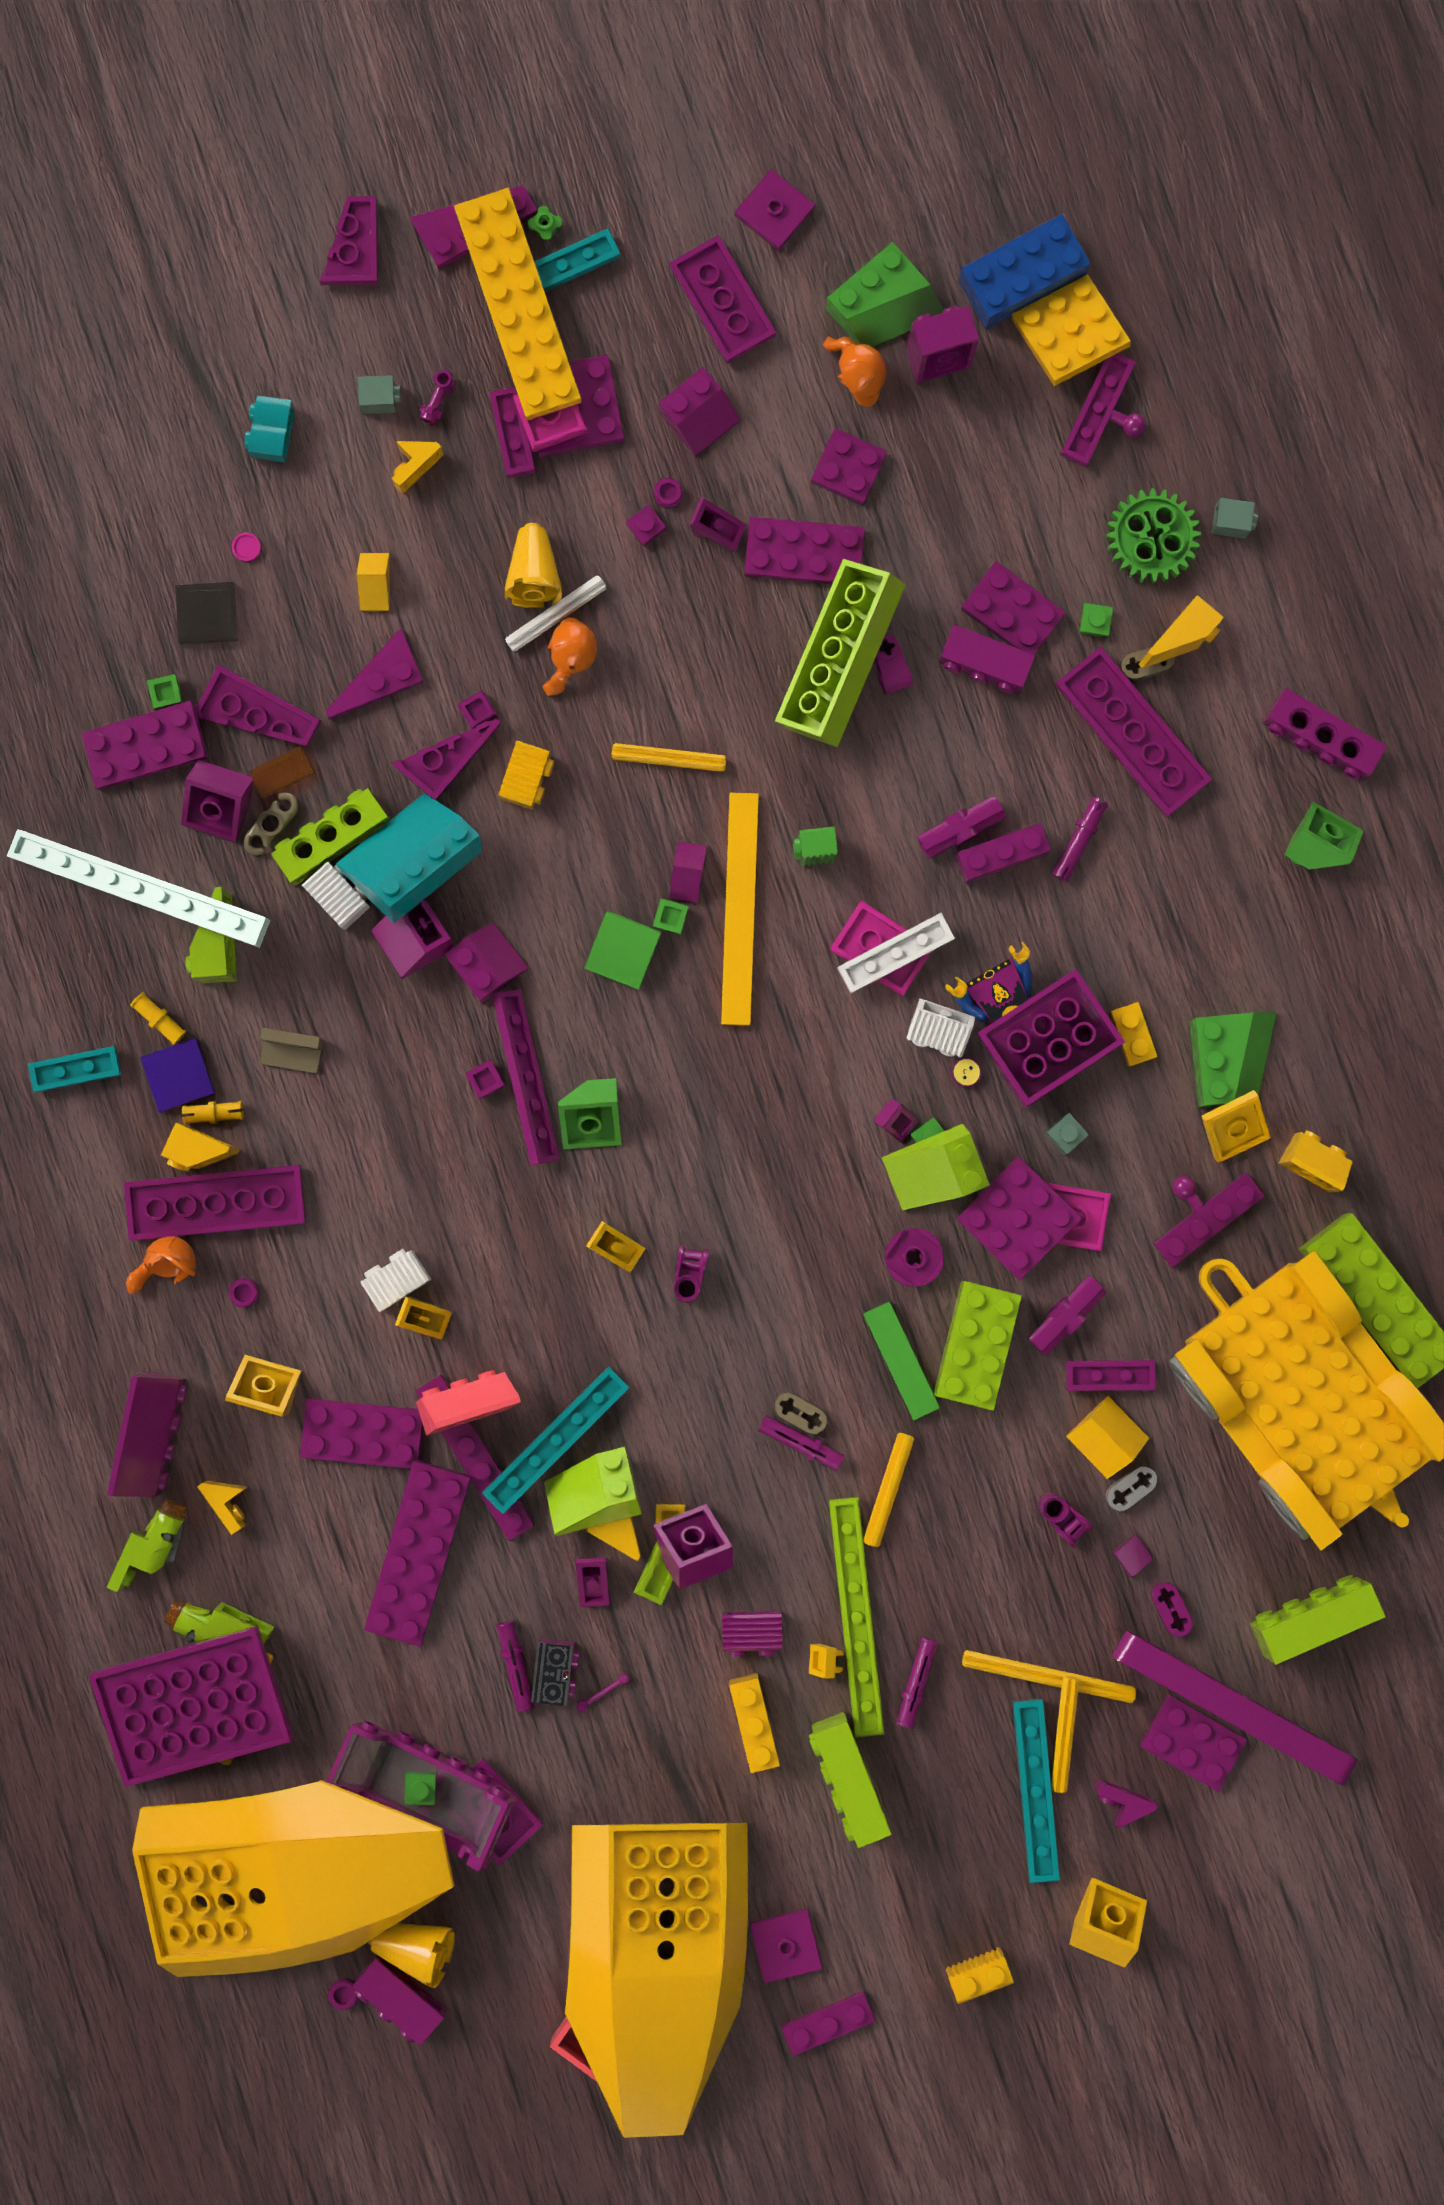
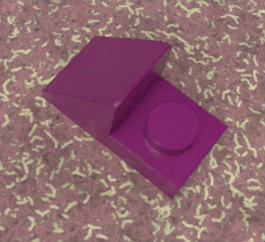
M700 498L689 525L695 537L709 538L729 551H736L747 524L705 498Z
M607 1558L576 1559L580 1607L610 1605Z
M1100 1778L1096 1781L1094 1790L1100 1795V1801L1115 1807L1117 1802L1120 1803L1113 1821L1117 1828L1142 1818L1157 1809V1803L1149 1797Z

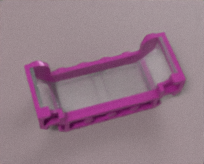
M367 1720L351 1724L326 1782L443 1828L446 1847L458 1852L459 1858H467V1866L479 1872L487 1869L493 1858L491 1854L509 1812L517 1803V1800L500 1784L492 1781L493 1776L482 1770L474 1772L466 1768L467 1763L456 1757L448 1759L440 1755L441 1750L430 1744L422 1746L414 1742L415 1737L409 1733L389 1731ZM406 1772H436L435 1805H405Z

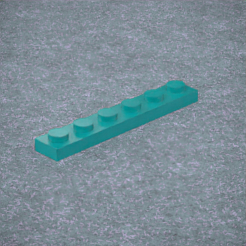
M607 1367L482 1494L504 1514L629 1389L627 1384L610 1367Z
M1043 1700L1012 1701L1029 1882L1060 1881Z

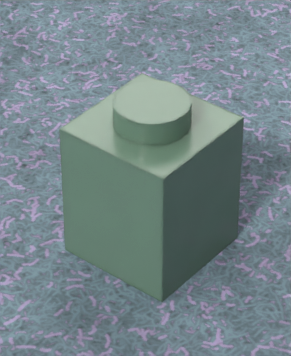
M393 375L358 377L359 407L362 414L397 413V403L402 402L401 386L396 385Z
M1220 498L1215 505L1211 534L1245 539L1251 530L1256 528L1258 513L1254 512L1255 503Z
M1070 1113L1065 1114L1044 1133L1045 1137L1062 1156L1067 1155L1089 1135Z

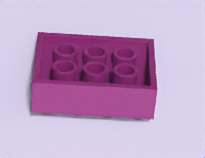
M1077 969L977 1033L1023 1110L1125 1043Z
M155 1372L132 1375L107 1495L156 1497L161 1495V1491L166 1490L169 1481V1473H165L168 1461H172L175 1453V1444H172L173 1434L179 1431L181 1424V1415H178L180 1403L184 1404L187 1396L188 1387L184 1386L185 1378Z

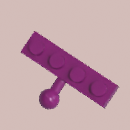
M1119 353L1104 361L1060 456L1086 467L1108 420L1122 426L1124 432L1130 437H1139L1144 433L1146 421L1141 415L1131 414L1127 416L1114 410L1136 361Z
M1244 1172L1207 1202L1203 1203L1195 1193L1196 1184L1194 1180L1188 1176H1180L1173 1182V1193L1180 1199H1186L1194 1212L1152 1244L1167 1264L1173 1268L1262 1199L1264 1195L1248 1173Z

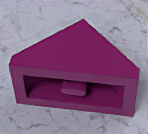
M678 841L669 899L698 904L707 846Z

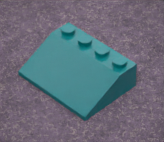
M424 793L337 862L336 867L384 915L395 923L482 853L480 835L461 816Z

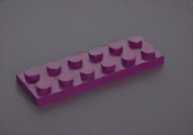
M1101 646L1055 683L1057 689L1166 818L1213 780Z
M301 1165L124 1182L129 1241L306 1224Z
M414 1459L364 1627L365 1631L421 1647L470 1483V1475Z

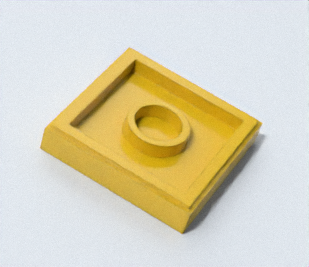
M1254 1090L1201 1116L1213 1156L1218 1163L1271 1138L1259 1096Z

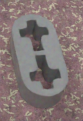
M1146 1466L1133 1468L1107 1489L1105 1496L1108 1505L1117 1511L1129 1509L1156 1487L1157 1476L1155 1472ZM1139 1472L1144 1475L1149 1473L1150 1476L1147 1478L1149 1484L1146 1487L1142 1484L1135 1488L1132 1487L1139 1480L1137 1476ZM1128 1488L1131 1490L1124 1496L1126 1501L1124 1504L1119 1502L1113 1503L1112 1500L1115 1499L1114 1492L1116 1490L1121 1493Z

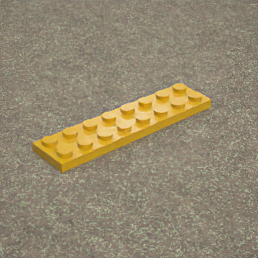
M509 187L454 205L526 420L528 421L582 403Z

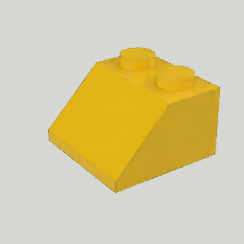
M175 1123L161 1156L168 1158L166 1164L189 1172L190 1168L201 1169L238 1155L240 1149L190 1126Z
M1306 1130L1305 1133H1295L1278 1164L1329 1193L1343 1191L1353 1162L1346 1158L1347 1152L1334 1145H1331L1330 1148L1320 1143L1322 1138Z
M1092 1877L1074 1919L1069 1945L1125 1968L1139 1948L1147 1900Z

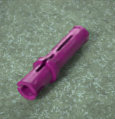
M1096 797L1091 798L1082 818L1077 820L1075 824L1077 828L1055 870L1052 872L1054 877H1059V880L1063 882H1069V878L1091 836L1096 835L1098 831L1097 825L1109 806L1106 802L1100 803L1102 800Z
M765 1415L758 1429V1432L806 1455L807 1460L812 1462L814 1459L836 1472L845 1456L821 1444L822 1440L818 1438L813 1440L793 1428L768 1417V1415Z
M509 1620L496 1624L502 1647L500 1656L505 1660L516 1711L524 1712L535 1708V1706L531 1702V1691L521 1654L524 1652L523 1646L519 1645L514 1620ZM508 1639H510V1641H511L512 1650H513V1654H514V1658H515V1662H514V1663H513V1660H512V1656H511V1652H510V1648H509V1644H508ZM515 1670H518L522 1693H520Z
M926 1637L920 1638L921 1641L906 1691L902 1690L901 1697H903V1701L895 1721L896 1724L910 1729L914 1728L920 1703H924L925 1697H923V1692L937 1646L939 1645V1642Z

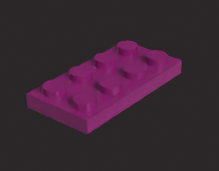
M719 235L669 262L670 270L726 365L776 337L777 332Z
M750 516L744 576L833 584L843 559L859 564L862 563L865 527Z
M192 701L81 733L95 789L98 790L208 758L195 705Z
M307 1398L300 1458L411 1469L414 1459L419 1460L423 1423L419 1411L414 1408Z

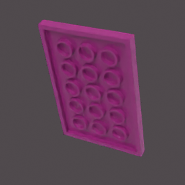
M258 1626L96 1670L88 1675L124 1787L282 1745L294 1739Z

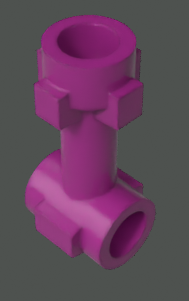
M446 369L434 374L433 382L436 384V388L428 406L422 405L420 408V419L434 426L437 420L440 421L443 414L438 410L445 394L454 391L456 386L455 381L452 379L451 371Z

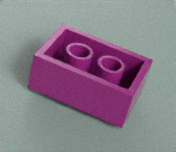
M959 305L951 306L945 309L942 314L935 316L924 314L916 318L915 322H912L906 354L916 384L971 368L979 337L969 306L962 308Z

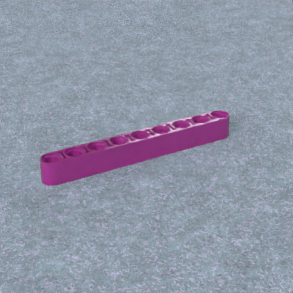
M1128 1630L1125 1631L1112 1657L1342 1786L1347 1782L1358 1759Z

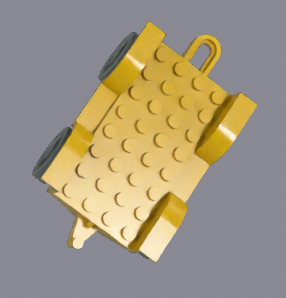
M1312 1251L1297 1263H1288L1255 1289L1251 1288L1236 1266L1230 1261L1213 1259L1206 1262L1199 1272V1284L1219 1314L1215 1319L1185 1340L1186 1346L1174 1354V1357L1169 1360V1365L1181 1385L1201 1410L1212 1420L1220 1419L1219 1423L1261 1479L1258 1480L1259 1487L1279 1516L1300 1539L1306 1541L1308 1538H1311L1321 1551L1343 1535L1339 1530L1342 1526L1369 1506L1390 1522L1397 1524V1526L1406 1527L1409 1523V1518L1401 1512L1393 1488L1430 1460L1440 1462L1444 1459V1422L1423 1394L1402 1373L1394 1368L1363 1327L1357 1308L1341 1284L1315 1251ZM1217 1269L1225 1272L1243 1296L1231 1306L1226 1303L1210 1280L1212 1272Z

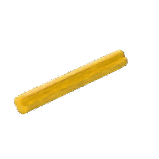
M615 743L612 746L611 756L613 760L723 772L726 767V756L619 743Z
M905 1433L897 1434L863 1542L869 1546H880L914 1442V1437Z
M1064 1676L1062 1679L1051 1778L1052 1791L1065 1793L1068 1788L1079 1680L1073 1676Z

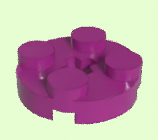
M909 1228L898 1232L888 1242L885 1249L884 1262L894 1280L905 1286L919 1287L932 1282L939 1275L943 1266L942 1247L938 1239L930 1232L923 1229ZM919 1250L921 1252L919 1254V1258L922 1260L921 1263L909 1265L907 1263L909 1260L908 1256H906L907 1252Z

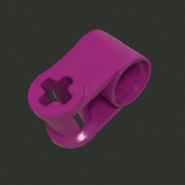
M886 634L874 660L878 678L885 695L913 685L912 675L898 640L894 636ZM882 645H885L887 649H891L889 656L885 652H880Z
M680 1245L674 1282V1294L679 1301L690 1303L698 1297L702 1277L705 1274L709 1250L704 1249L701 1252L685 1249V1245ZM686 1258H688V1259H694V1260H698L699 1262L688 1261V1260H685V1259H686ZM690 1281L694 1284L695 1293L691 1297H683L679 1294L678 1287L682 1282Z
M1046 1493L1040 1498L1038 1502L1039 1512L1072 1548L1076 1546L1075 1542L1087 1530L1091 1531L1094 1528L1058 1494ZM1053 1500L1059 1501V1511L1056 1514L1049 1515L1046 1510L1048 1503Z

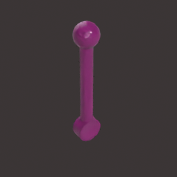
M622 1673L617 1681L587 1700H580L576 1705L577 1710L582 1713L586 1712L590 1704L621 1684H628L630 1676L627 1673Z

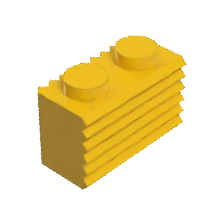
M516 741L498 794L500 800L530 810L534 809L535 803L540 805L545 793V788L541 787L544 776L550 777L554 766V760L550 759V751Z
M998 1947L996 1951L991 1950L990 1953L986 1951L985 1955L980 1954L979 1957L975 1956L974 1959L969 1958L968 1961L964 1960L963 1963L958 1962L957 1966L953 1964L952 1967L947 1966L946 1968L948 1979L958 2004L1014 1983L1003 1952Z

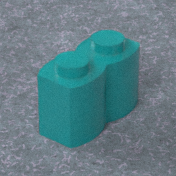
M257 395L256 402L251 403L249 420L253 421L251 431L246 432L244 440L245 449H248L251 458L286 463L295 412L292 400Z

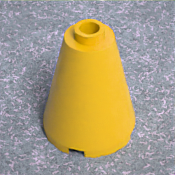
M527 523L519 529L504 587L505 599L507 600L510 597L512 604L524 608L544 607V602L552 600V605L562 599V586L548 532L538 523Z
M397 1923L370 1940L368 1944L371 1945V1951L426 1986L436 1988L445 1975V1972L440 1970L445 1962H450L454 1948L455 1933L451 1932L453 1929L447 1926Z

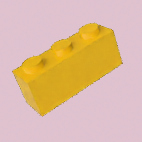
M758 1673L729 1680V1687L750 1772L755 1773L779 1767V1758Z

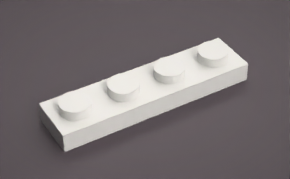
M939 913L842 964L837 969L850 994L953 941L955 938L942 913Z

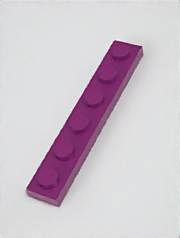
M521 990L495 993L492 995L530 1164L533 1166L558 1161L560 1157Z
M441 1374L417 1389L416 1393L422 1398V1392L439 1387L440 1392L450 1389ZM468 1422L441 1431L465 1472L471 1476L470 1480L508 1541L534 1526V1522L519 1499L502 1514L482 1494L502 1471L473 1424Z

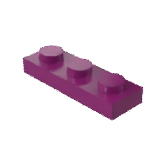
M515 386L490 391L489 395L507 479L536 473L529 440L513 398L514 395H517Z
M1155 1360L1065 1361L1067 1391L1156 1390Z
M862 1990L781 2025V2029L792 2055L795 2056L875 2022V2017Z

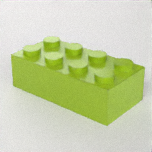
M961 1281L933 1393L935 1396L994 1411L1022 1295Z
M1353 1575L1345 1576L1337 1580V1585L1330 1589H1326V1587L1315 1589L1309 1593V1598L1302 1601L1293 1599L1282 1605L1283 1609L1272 1613V1610L1255 1616L1256 1621L1249 1624L1263 1656L1277 1665L1385 1618L1371 1583L1359 1577L1354 1578Z
M845 1712L811 1724L813 1733L809 1734L810 1743L815 1756L821 1755L823 1761L820 1762L821 1771L826 1784H833L834 1789L831 1790L832 1799L838 1814L842 1812L845 1814L842 1822L849 1842L855 1840L857 1847L861 1848L891 1836L887 1819Z

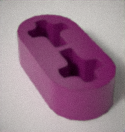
M1159 1582L1154 1585L1151 1590V1599L1164 1627L1174 1636L1182 1637L1187 1635L1192 1629V1619L1179 1591L1169 1582ZM1162 1588L1168 1592L1172 1591V1594L1169 1596L1172 1604L1170 1607L1163 1600L1158 1601ZM1173 1611L1176 1612L1179 1618H1185V1621L1182 1622L1183 1628L1181 1630L1170 1625L1174 1623L1171 1614Z

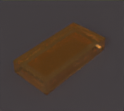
M299 746L249 771V774L254 778L253 782L261 798L264 799L314 774V771L302 747Z

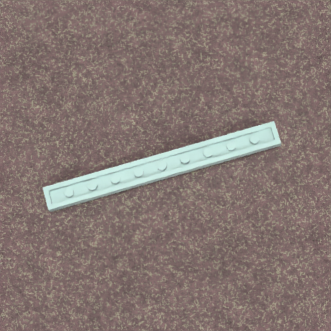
M17 829L7 854L8 857L258 948L261 946L271 921L266 917Z

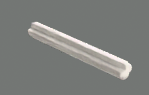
M599 576L593 577L558 603L506 637L505 640L510 649L514 652L519 650L605 591L606 585L602 578Z

